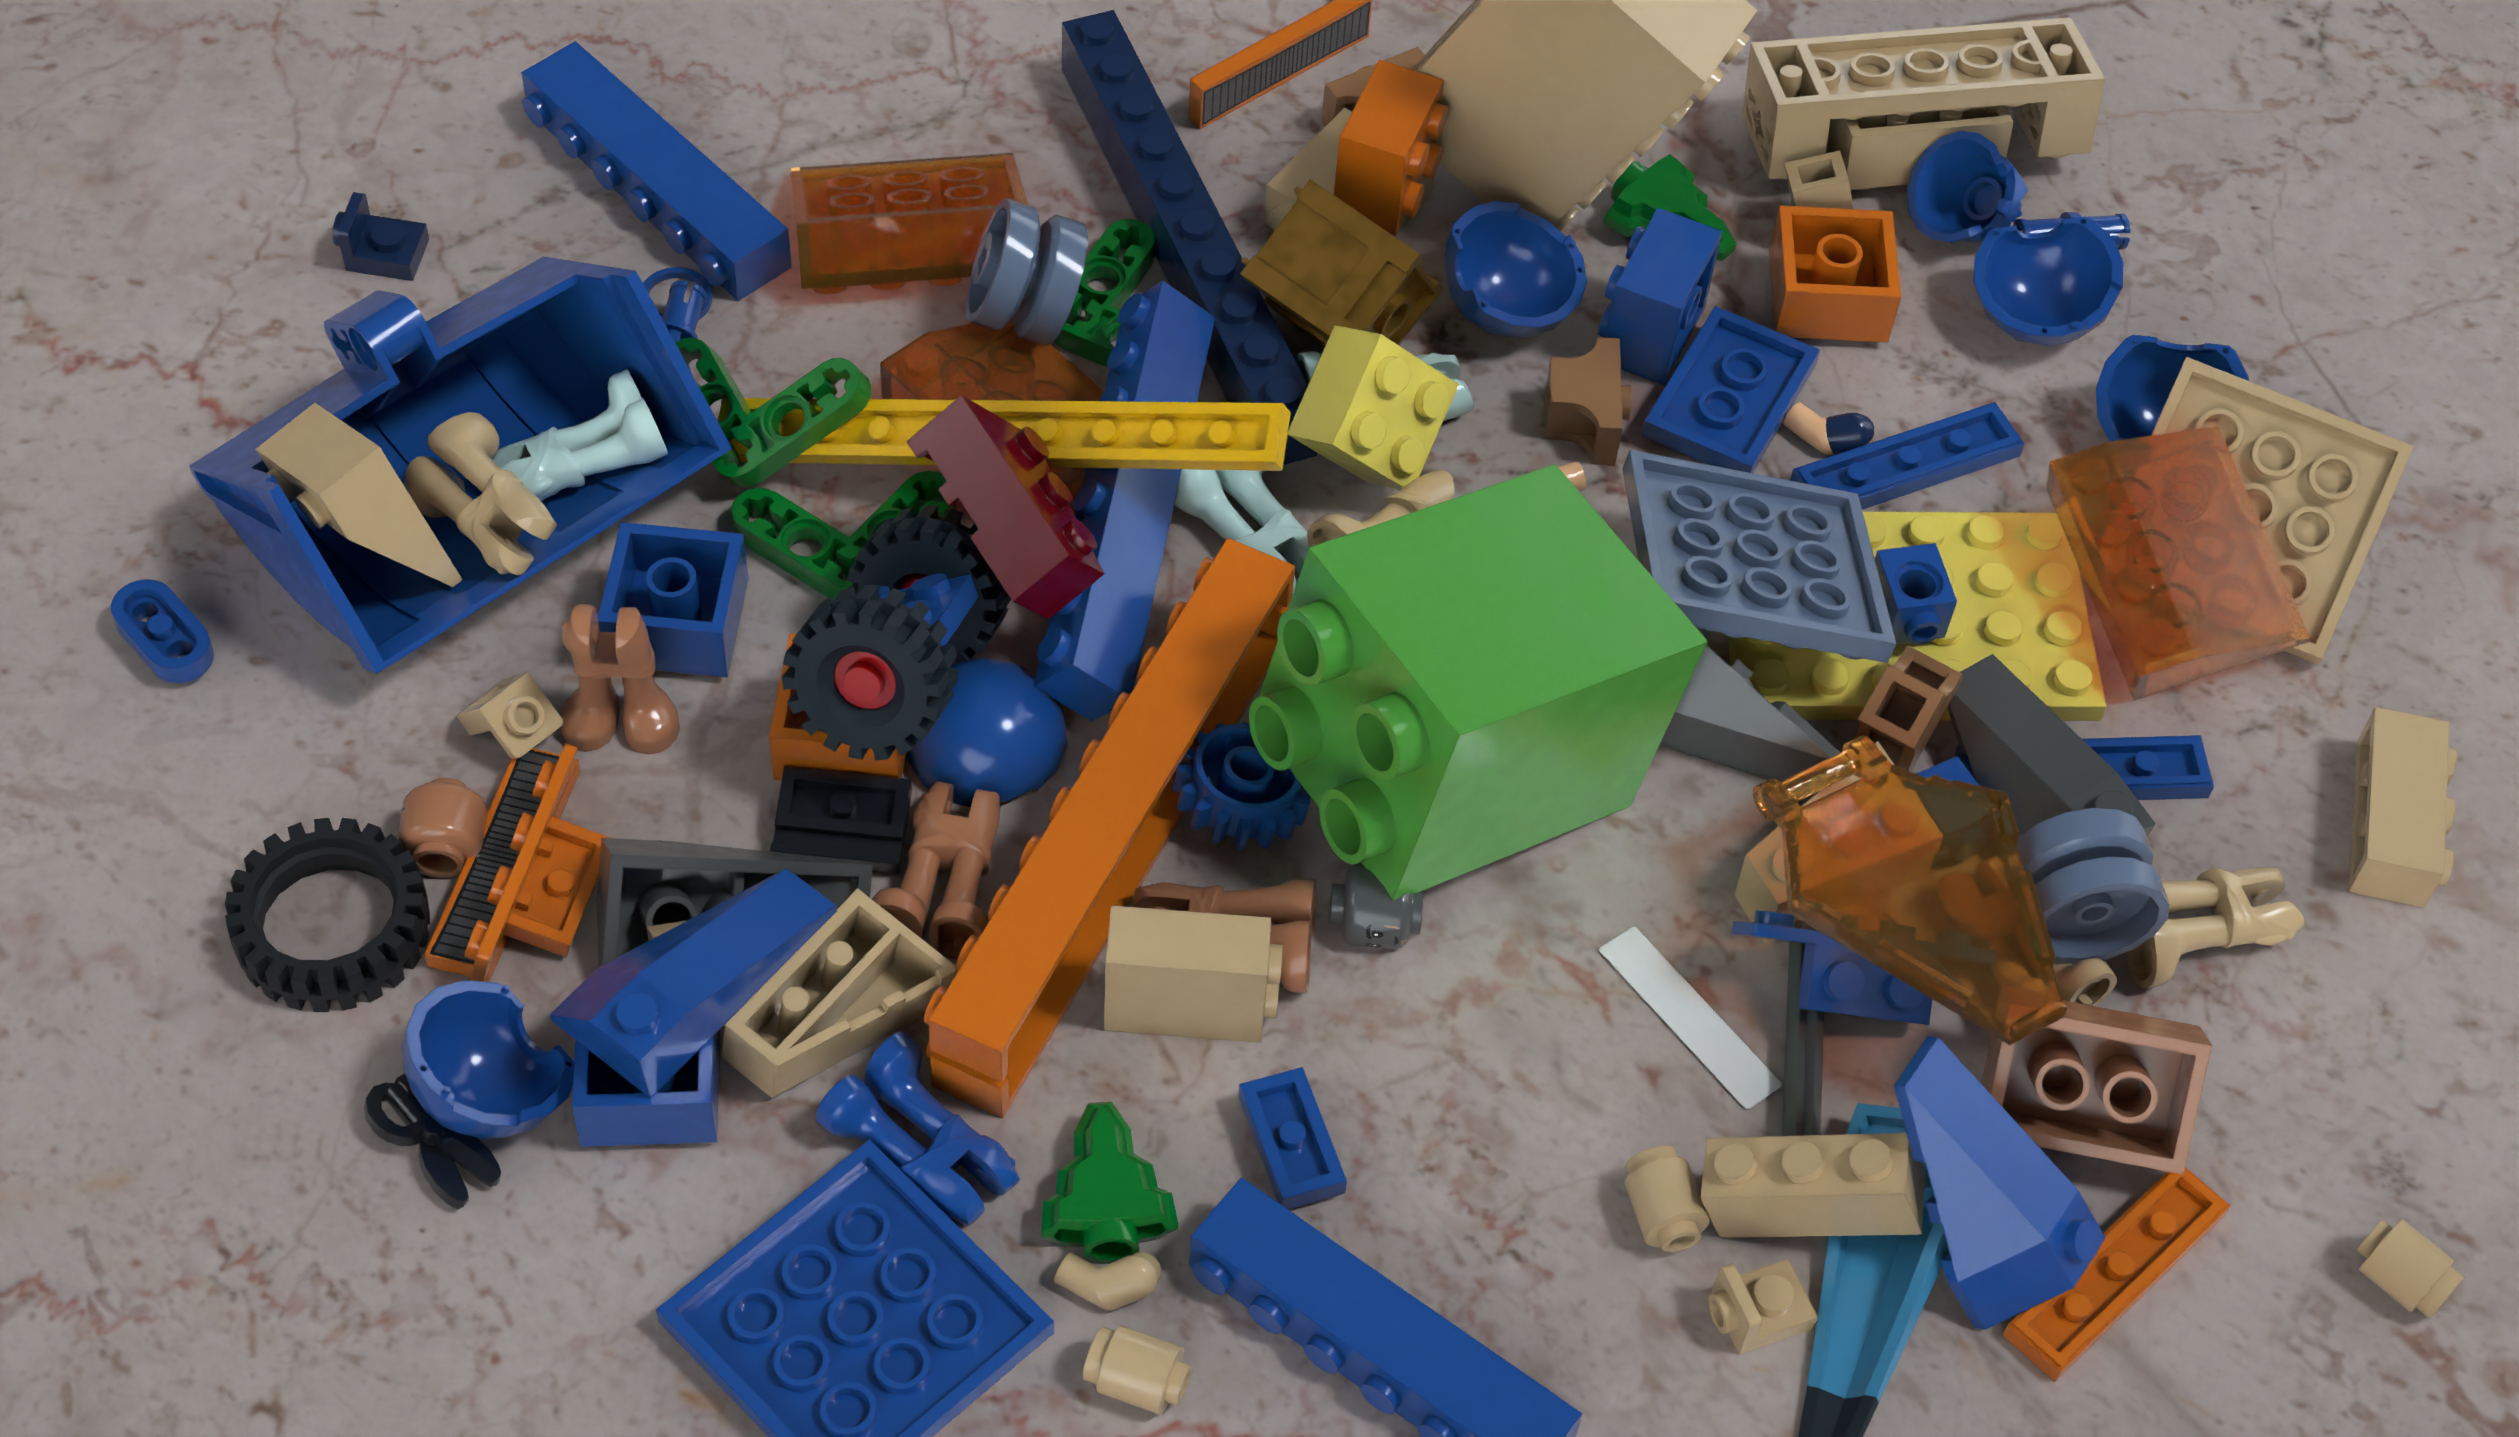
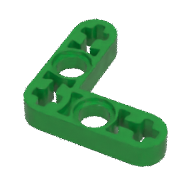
M1132 218L1121 219L1113 222L1086 256L1079 289L1071 311L1061 332L1054 340L1057 346L1107 367L1109 355L1114 348L1111 343L1117 339L1120 323L1118 322L1119 312L1151 268L1155 258V235L1148 224ZM1120 248L1127 249L1123 255V263L1119 261ZM1105 277L1112 279L1118 285L1109 291H1097L1089 287L1088 283L1095 278ZM1082 306L1086 308L1085 321L1078 320L1082 314Z
M694 337L684 338L675 342L690 371L691 369L688 364L692 360L698 359L696 368L701 377L708 382L702 386L698 384L709 407L720 399H729L730 411L719 425L728 441L736 438L749 449L746 452L748 462L744 466H738L740 456L735 447L729 443L732 449L712 461V464L721 475L740 487H752L770 477L797 458L801 453L857 416L867 406L871 398L872 387L869 378L850 360L831 358L821 363L752 412L722 358L711 347ZM844 379L846 381L844 383L846 393L842 397L837 398L835 396L837 394L835 384L839 380ZM813 397L818 399L816 403L823 409L821 413L809 402ZM792 410H803L804 422L801 428L795 434L781 436L779 427L782 418Z
M923 471L908 478L850 537L777 492L767 488H754L738 495L732 503L731 515L734 533L744 534L745 546L827 598L830 596L833 600L840 590L849 588L853 582L843 580V573L848 576L849 569L857 560L855 557L879 526L890 516L894 520L901 510L910 507L914 508L917 516L925 505H939V517L945 518L951 508L957 510V503L953 506L948 505L938 489L947 482L942 473ZM935 497L940 498V503L933 501ZM919 499H922V500H924V501H927V502L919 509ZM766 514L770 515L771 523L763 519ZM750 516L757 518L753 522H749ZM803 539H813L823 545L818 553L811 556H799L790 550L794 543ZM835 557H837V564L834 563Z

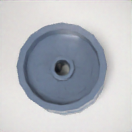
M1008 198L1001 201L985 229L973 264L966 297V318L968 322L998 331L1012 320L1018 338L1043 346L1052 344L1069 316L1079 289L1088 246V231L1084 223L1056 214L1046 220L1040 227L1039 215L1033 206Z
M2089 808L2066 812L2036 824L2019 836L2005 854L2004 870L2012 896L2020 905L2019 919L2027 945L2037 957L2053 963L2075 964L2080 960L2089 958L2110 959L2135 949L2155 936L2167 921L2170 904L2161 877L2152 866L2153 853L2145 829L2135 816L2118 809Z

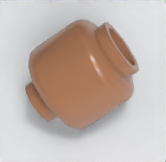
M452 778L435 779L430 783L415 787L405 796L398 840L401 841L404 851H410L421 874L436 878L458 875L462 871L467 858L477 855L482 849L487 807L482 798L470 788H467L461 781Z

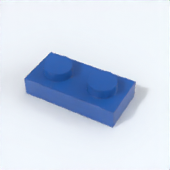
M1303 1067L1239 1084L1238 1098L1277 1202L1287 1209H1292L1345 1194L1347 1180Z

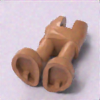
M587 604L575 606L569 618L562 623V642L567 650L571 652L573 671L578 675L579 687L565 701L560 713L563 719L560 730L565 742L578 747V750L584 752L598 750L610 742L617 728L620 711L619 696L612 684L611 677H622L624 687L622 724L627 744L636 752L647 755L661 753L677 739L680 730L678 712L669 696L654 680L655 654L640 612L635 607L620 608L617 616L616 633L600 632L596 607Z
M936 781L927 793L921 795L920 802L914 811L913 827L916 831L907 857L909 862L900 888L881 889L874 895L872 900L923 940L937 873L951 870L942 905L937 908L932 917L929 928V945L945 958L956 959L959 957L968 938L971 935L980 937L988 924L986 914L975 903L980 877L988 874L992 860L991 851L1000 818V795L993 791L977 789L969 809L968 818L951 815L954 786L953 784Z
M1294 879L1279 886L1224 891V888L1220 885L1196 887L1169 882L1141 886L1135 889L1133 907L1270 917L1271 922L1277 924L1271 925L1270 944L1283 945L1280 978L1283 989L1294 993L1308 992L1311 939L1314 936L1316 917V879Z

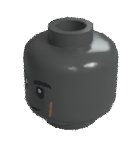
M1362 863L1353 864L1346 873L1345 884L1332 883L1329 921L1342 923V935L1350 945L1391 949L1402 948L1408 942L1410 934H1420L1423 891L1414 895L1407 893L1393 901L1384 885L1370 870L1366 869Z

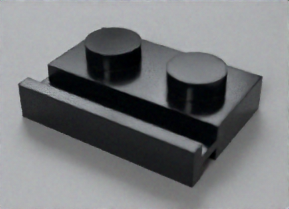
M784 766L774 824L775 833L773 842H771L770 852L866 861L873 864L872 871L900 874L901 855L905 843L912 796L911 779Z

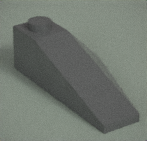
M1697 628L1705 638L1710 634L1705 629ZM1706 644L1659 746L1808 792L1818 793L1834 779L1842 753L1786 702L1775 701L1770 703L1748 680L1753 675V672L1739 659L1730 666Z
M1991 654L1960 672L1964 678L1947 709L1961 751L1969 759L1975 780L2000 812L1993 829L1995 837L1993 846L1997 858L2005 864V854L2015 840L2036 824L2066 812L2089 808L2118 809L2133 815L2145 829L2147 837L2149 836L2156 823L2119 774L1998 658Z
M601 838L597 890L599 967L648 942V926L687 921L786 868L834 903L836 909L857 888L870 898L873 864L866 861L675 841Z

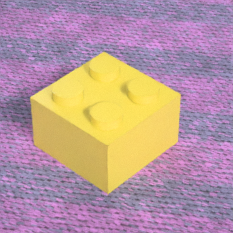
M1334 325L1288 430V435L1365 482L1401 490L1420 476L1459 384L1382 334Z

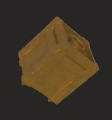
M1311 179L1303 189L1296 186L1294 192L1297 195V201L1256 256L1253 255L1250 260L1246 257L1242 259L1241 262L1245 267L1240 274L1247 282L1266 295L1264 301L1269 308L1324 346L1327 344L1334 325L1379 333L1400 345L1427 307H1431L1442 292L1443 286L1438 280L1425 272L1421 266L1424 263V259L1418 252Z

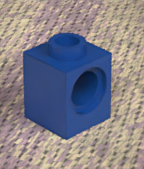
M1936 543L1877 550L1875 562L1896 644L1908 642L1912 644H1925L1935 639L1945 638L1957 599Z

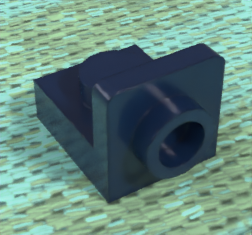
M353 192L345 212H338L333 225V242L336 246H340L346 271L408 281L414 280L429 242L426 223L370 215L366 194Z

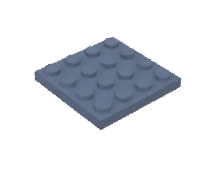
M1629 450L1622 470L1638 561L1696 628L1721 632L1734 638L1749 637L1781 643L1786 647L1794 649L1808 648L1836 653L1854 660L1863 658L1888 663L1896 646V640L1857 493Z

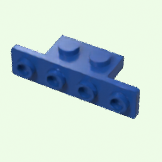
M1759 910L1755 911L1754 922L1733 921L1732 934L1805 944L1798 999L1799 1009L1929 1025L1937 961L1995 968L1996 955L1975 952L1976 939L1937 935L1936 945L1927 946L1915 944L1916 931L1877 927L1876 938L1854 936L1856 923L1828 919H1816L1815 930L1794 928L1795 915Z

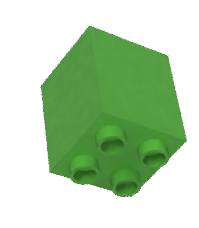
M1554 464L1309 547L1289 608L1279 619L1277 628L1278 641L1259 697L1255 698L1251 703L1249 727L1254 744L1265 762L1276 770L1290 769L1317 804L1324 835L1336 855L1349 864L1361 862L1384 885L1394 901L1407 893L1414 895L1631 807L1708 641L1559 467Z

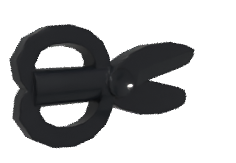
M405 1073L399 1076L394 1083L385 1082L373 1086L366 1097L364 1105L367 1123L373 1132L386 1142L398 1146L419 1144V1163L423 1175L433 1191L446 1204L458 1210L464 1207L469 1199L467 1188L455 1162L487 1186L492 1187L498 1184L501 1170L491 1150L477 1137L460 1134L442 1127L427 1114L412 1093ZM387 1101L407 1126H400L390 1120L382 1110L381 1103Z

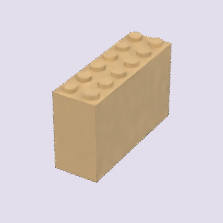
M1474 0L1435 42L1414 69L1415 71L1444 79L1441 104L1447 105L1449 110L1442 134L1439 139H1436L1435 143L1443 146L1440 165L1484 203L1492 201L1522 203L1520 208L1547 219L1561 232L1578 212L1579 209L1575 206L1576 204L1582 209H1586L1605 187L1604 178L1610 183H1614L1635 158L1631 154L1632 151L1640 157L1643 156L1663 133L1664 130L1660 127L1662 123L1669 129H1672L1693 105L1694 102L1690 99L1692 95L1702 101L1724 76V73L1719 69L1720 62L1722 61L1727 65L1747 44L1750 36L1743 30L1758 10L1746 0Z

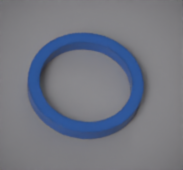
M683 267L666 268L653 273L643 282L649 294L655 285L668 279L682 278L693 281L707 293V299L702 307L699 320L706 315L711 307V286L706 278L695 270Z

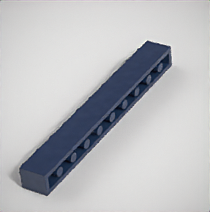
M1110 10L1062 22V71L1136 219L1143 221L1151 227L1155 235V257L1169 285L1215 317L1206 359L1227 401L1231 403H1283L1291 412L1290 428L1308 384L1259 289L1247 282L1240 274L1245 267L1241 262L1243 258L1115 11ZM1287 435L1283 465L1317 456L1316 451Z

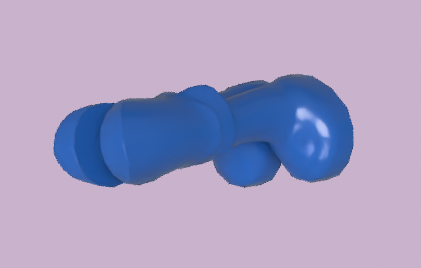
M902 1031L895 1033L878 1047L868 1061L864 1073V1082L855 1074L846 1076L837 1082L821 1101L816 1111L815 1119L819 1125L834 1136L854 1138L863 1143L870 1139L945 1214L962 1225L969 1227L984 1213V1204L974 1188L954 1170L961 1164L989 1191L996 1195H1004L1020 1181L1015 1169V1160L1008 1155L999 1142L986 1135L977 1133L959 1114L951 1113L928 1092L919 1079L922 1052L919 1045L907 1033ZM876 1098L895 1109L933 1140L928 1149L924 1148L898 1126L883 1111Z

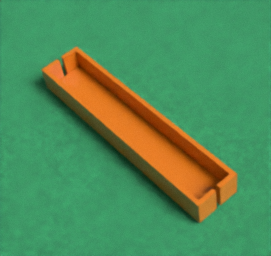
M1230 538L1226 539L1215 559L1211 557L1204 559L1194 580L1192 596L1187 603L1179 601L1171 612L1166 626L1164 641L1159 648L1151 646L1144 655L1138 670V683L1131 694L1122 692L1117 698L1109 717L1108 725L1110 728L1101 741L1093 739L1086 748L1079 767V778L1072 789L1064 786L1055 798L1049 816L1051 823L1043 836L1033 835L1025 846L1019 862L1020 873L1011 887L1004 884L995 894L988 912L989 922L980 937L971 935L965 942L957 960V974L948 989L940 986L932 995L924 1014V1023L929 1025L926 1057L930 1058L932 1087L1003 1119L1106 946L1111 906H1130L1134 898L1135 889L1143 884L1185 813L1178 812L1176 805L1180 793L1172 790V783L1178 765L1189 747H1192L1193 740L1199 731L1208 734L1215 730L1216 725L1219 723L1224 725L1238 724L1264 681L1278 641L1277 628L1279 619L1288 610L1292 599L1295 565Z

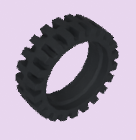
M329 818L314 819L315 832L306 834L300 822L287 827L290 840L283 842L276 833L263 840L266 855L253 849L244 858L246 871L236 869L231 879L233 892H227L225 900L227 912L225 919L230 941L241 968L244 969L249 981L256 988L261 986L264 995L275 1002L283 996L289 1008L301 1011L306 1000H309L314 1012H329L330 1002L334 999H338L342 1011L356 1008V994L363 992L368 1001L372 1002L383 996L381 988L383 981L393 988L399 985L405 979L403 966L414 969L421 959L419 947L426 948L429 938L428 925H431L428 898L422 876L415 859L409 850L404 851L401 841L392 834L385 838L381 827L368 823L361 832L357 820L349 818L341 819L338 830L333 829ZM327 870H357L380 879L390 889L394 902L389 921L377 937L356 952L330 960H299L277 951L266 940L263 927L267 911L280 893L301 878Z

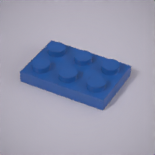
M1715 306L1645 419L1642 436L1712 466L1754 473L1787 413L1815 368L1820 349Z

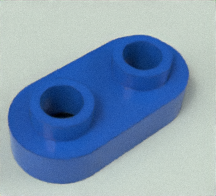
M151 579L137 580L125 585L115 594L111 603V613L118 632L157 677L171 683H185L199 678L210 668L214 659V650L206 628L167 585ZM151 617L148 621L141 622L144 618Z

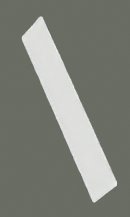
M1636 927L1629 928L1600 947V953L1745 1109L1752 1108L1781 1088L1782 1083Z

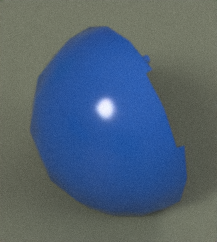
M1492 201L1471 207L1454 222L1446 244V279L1450 295L1457 309L1467 320L1489 334L1529 338L1553 330L1580 305L1587 284L1584 258L1576 246V242L1573 241L1570 234L1566 237L1547 219L1520 208L1522 203Z
M2086 216L2062 219V222L2056 228L2040 234L2022 233L2017 229L2016 225L1997 227L1987 233L1975 255L1973 281L1987 318L2006 334L2018 341L2045 346L2061 345L2081 338L2105 321L2123 288L2124 261L2113 237L2093 219Z
M2131 335L2125 338L2106 359L2095 388L2097 418L2110 444L2135 466H2138L2186 357L2250 381L2239 356L2233 348L2228 345L2211 343L2201 345L2175 344L2159 340L2157 337Z
M981 658L950 666V668L959 669L958 681L951 690L954 694L929 734L922 742L918 740L913 749L907 752L908 761L921 784L928 789L936 781L953 784V803L971 807L977 789L998 793L1000 795V802L1009 801L1033 789L1037 792L1058 770L1067 746L1065 717L1057 701L1034 686L1036 676L1021 665Z
M463 980L436 987L415 1005L401 1047L405 1075L412 1093L425 1112L442 1127L485 1140L508 1137L535 1129L570 1096L573 1087V1059L560 1045L555 1046L552 1050H545L537 1046L530 1039L522 1020L524 1005L512 993L508 985Z

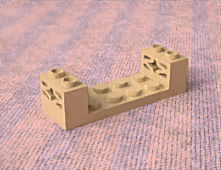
M2072 17L1751 42L1742 118L1768 179L1787 180L1786 162L1826 154L1830 119L1857 120L1865 116L1890 114L1910 116L1917 112L1939 110L1966 111L1976 107L2001 105L2012 107L2037 157L2062 158L2071 154L2091 153L2105 77Z

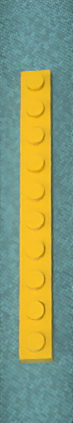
M772 398L744 399L753 412ZM722 399L718 423H721L730 411L729 399ZM810 399L809 402L821 413L823 409L816 403L818 399ZM870 399L867 406L857 416L801 453L790 463L936 465L935 462L924 456L917 458L906 441L955 400ZM971 400L1021 430L1024 427L1034 430L1049 450L1050 455L1046 458L1049 467L1282 471L1291 414L1283 403ZM792 410L782 418L779 427L781 436H790L801 428L804 422L803 410ZM736 438L729 440L728 442L735 447L739 454L740 462H748L746 452L749 449Z

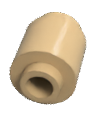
M1667 1145L1651 1147L1631 1157L1625 1165L1628 1176L1624 1181V1185L1646 1244L1652 1247H1662L1665 1252H1678L1688 1249L1699 1242L1701 1239L1700 1233L1707 1228L1710 1219L1700 1198L1701 1195L1688 1161L1679 1157L1674 1147Z
M2403 1218L2393 1228L2381 1220L2356 1250L2366 1258L2358 1269L2361 1273L2408 1311L2412 1312L2417 1308L2429 1319L2465 1278L2452 1267L2455 1262L2453 1258Z
M1122 1325L1116 1331L1102 1326L1097 1331L1088 1351L1083 1369V1380L1096 1384L1097 1393L1161 1415L1169 1403L1177 1406L1181 1404L1191 1379L1193 1366L1183 1362L1185 1350L1182 1346Z

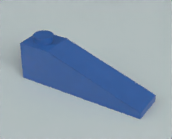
M786 868L598 967L550 1014L551 1020L645 1095L652 1098L837 912L836 905Z
M1927 1036L1895 1082L1894 1088L1913 1159L1926 1164L1934 1196L1925 1203L1930 1222L1942 1224L1949 1249V1254L1941 1259L1946 1281L1974 1328L1986 1330L2074 1288L2090 1261L2095 1257L2105 1236L2079 1190L1943 1041L1939 1037Z

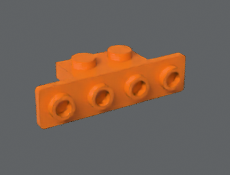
M565 743L557 764L545 760L532 793L533 797L541 799V803L535 816L523 812L510 844V849L520 853L513 869L503 865L500 866L487 899L488 903L497 906L490 923L478 919L465 950L464 957L475 961L470 977L472 981H485L504 935L564 957L568 955L599 877L601 838H610L553 817L570 777L578 747Z

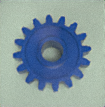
M1246 722L1229 725L1219 723L1216 725L1215 730L1208 734L1199 731L1193 740L1192 747H1189L1178 765L1172 783V790L1180 793L1176 805L1178 812L1194 811L1190 827L1193 830H1198L1205 826L1214 829L1211 842L1216 844L1221 842L1226 835L1234 837L1237 850H1244L1248 839L1255 838L1263 849L1270 848L1274 834L1286 841L1289 840L1295 824H1303L1311 802L1309 801L1311 796L1290 769L1276 770L1265 762L1254 744L1249 723Z

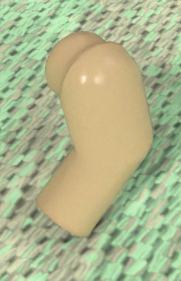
M1070 1252L1058 1267L1054 1282L1096 1306L1111 1311L1150 1295L1161 1278V1267L1158 1260L1146 1252H1136L1101 1268Z

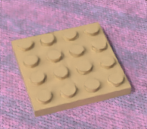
M2186 357L2091 573L2319 665L2414 446Z

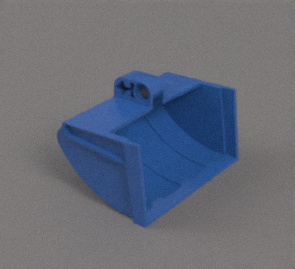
M543 256L428 321H425L418 308L406 296L380 290L375 291L325 320L324 328L326 335L344 369L201 459L190 464L189 467L204 493L214 501L230 526L277 582L316 621L335 637L351 647L363 669L378 674L730 451L732 447L637 271ZM628 369L641 398L644 399L653 416L668 455L650 463L636 464L584 476V486L565 488L555 495L542 500L541 502L557 523V527L548 540L540 539L525 530L522 531L517 541L534 557V561L522 575L510 573L502 575L496 569L490 567L485 562L478 547L460 532L456 522L448 516L432 518L423 515L463 579L454 587H451L348 540L327 524L320 529L317 528L301 512L295 501L289 502L274 475L267 473L269 469L259 456L256 448L308 407L316 403L380 446L404 485L405 472L409 463L416 457L427 456L444 462L428 447L427 439L428 435L438 425L451 417L467 412L481 414L494 425L499 435V449L539 435L551 427L560 430L579 425L607 410L609 406V378ZM449 465L462 478L465 492L473 500L482 494L475 485Z

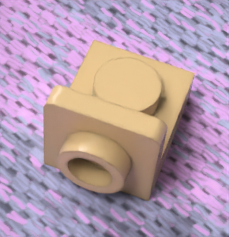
M529 672L503 679L456 715L470 736L491 731L512 759L525 755L563 724V719Z
M1789 1259L1741 1275L1734 1263L1720 1267L1712 1292L1708 1297L1710 1314L1716 1328L1721 1334L1729 1333L1739 1355L1813 1330L1818 1319Z

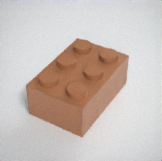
M2001 989L1981 1084L2039 1147L2184 1175L2212 1044L2201 1027L2197 1025Z

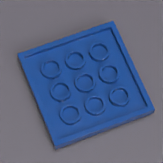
M870 1139L656 1309L658 1322L768 1437H933L1054 1334V1320Z

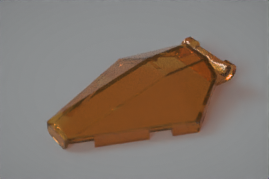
M1864 735L1845 743L1842 752L1782 781L1771 778L1753 788V798L1757 809L1765 819L1769 821L1774 820L1782 830L1789 914L2008 1045H2012L2065 1017L2068 1006L2063 1002L2053 969V963L2056 958L2031 871H2024L2016 844L2019 831L2007 792L1958 780L1949 781L1937 775L1925 778L1892 765L1873 741ZM1852 775L1862 778L1803 807L1798 804V801Z

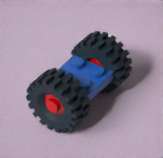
M925 505L918 516H916L913 507L901 510L894 520L890 516L879 526L855 557L857 560L849 569L847 581L853 582L849 588L840 590L833 600L830 596L825 599L793 638V643L786 651L783 661L784 665L789 666L782 676L783 690L796 689L787 703L793 714L803 710L806 712L808 718L802 724V727L811 736L818 729H821L828 735L823 743L825 747L835 752L841 743L850 746L848 757L860 760L863 759L869 749H873L875 761L889 759L896 748L900 755L912 750L918 740L922 742L929 734L954 694L951 690L958 681L959 670L950 668L954 660L956 664L971 661L975 653L980 654L1004 620L1009 610L1006 607L1011 598L970 538L978 530L975 522L971 528L960 523L964 515L963 512L951 508L945 518L939 517V505Z

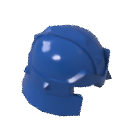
M1959 131L1938 139L1923 152L1914 166L1907 188L1908 211L1917 229L1932 240L1950 242V244L1959 241L1976 243L1983 241L1987 233L1993 228L2010 226L2011 222H2015L2016 218L2022 216L2021 207L2023 204L2020 201L2026 195L2028 189L2012 163L1999 153L1996 144L1980 133Z

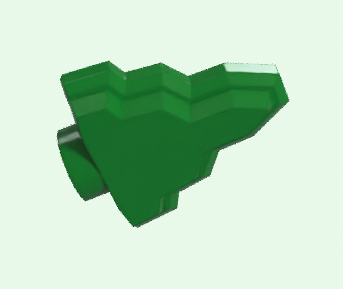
M1671 154L1658 160L1650 168H1647L1638 161L1633 162L1615 181L1611 191V199L1614 203L1604 216L1603 223L1623 236H1632L1638 226L1647 228L1657 208L1721 230L1722 235L1716 260L1723 261L1736 248V241L1725 222L1707 209V195L1693 183L1695 174Z
M1113 1102L1088 1103L1074 1131V1158L1057 1171L1056 1194L1043 1200L1041 1238L1053 1241L1057 1245L1083 1247L1084 1257L1089 1261L1110 1264L1139 1252V1243L1157 1240L1168 1233L1178 1230V1219L1172 1193L1158 1188L1153 1164L1134 1154L1131 1129Z

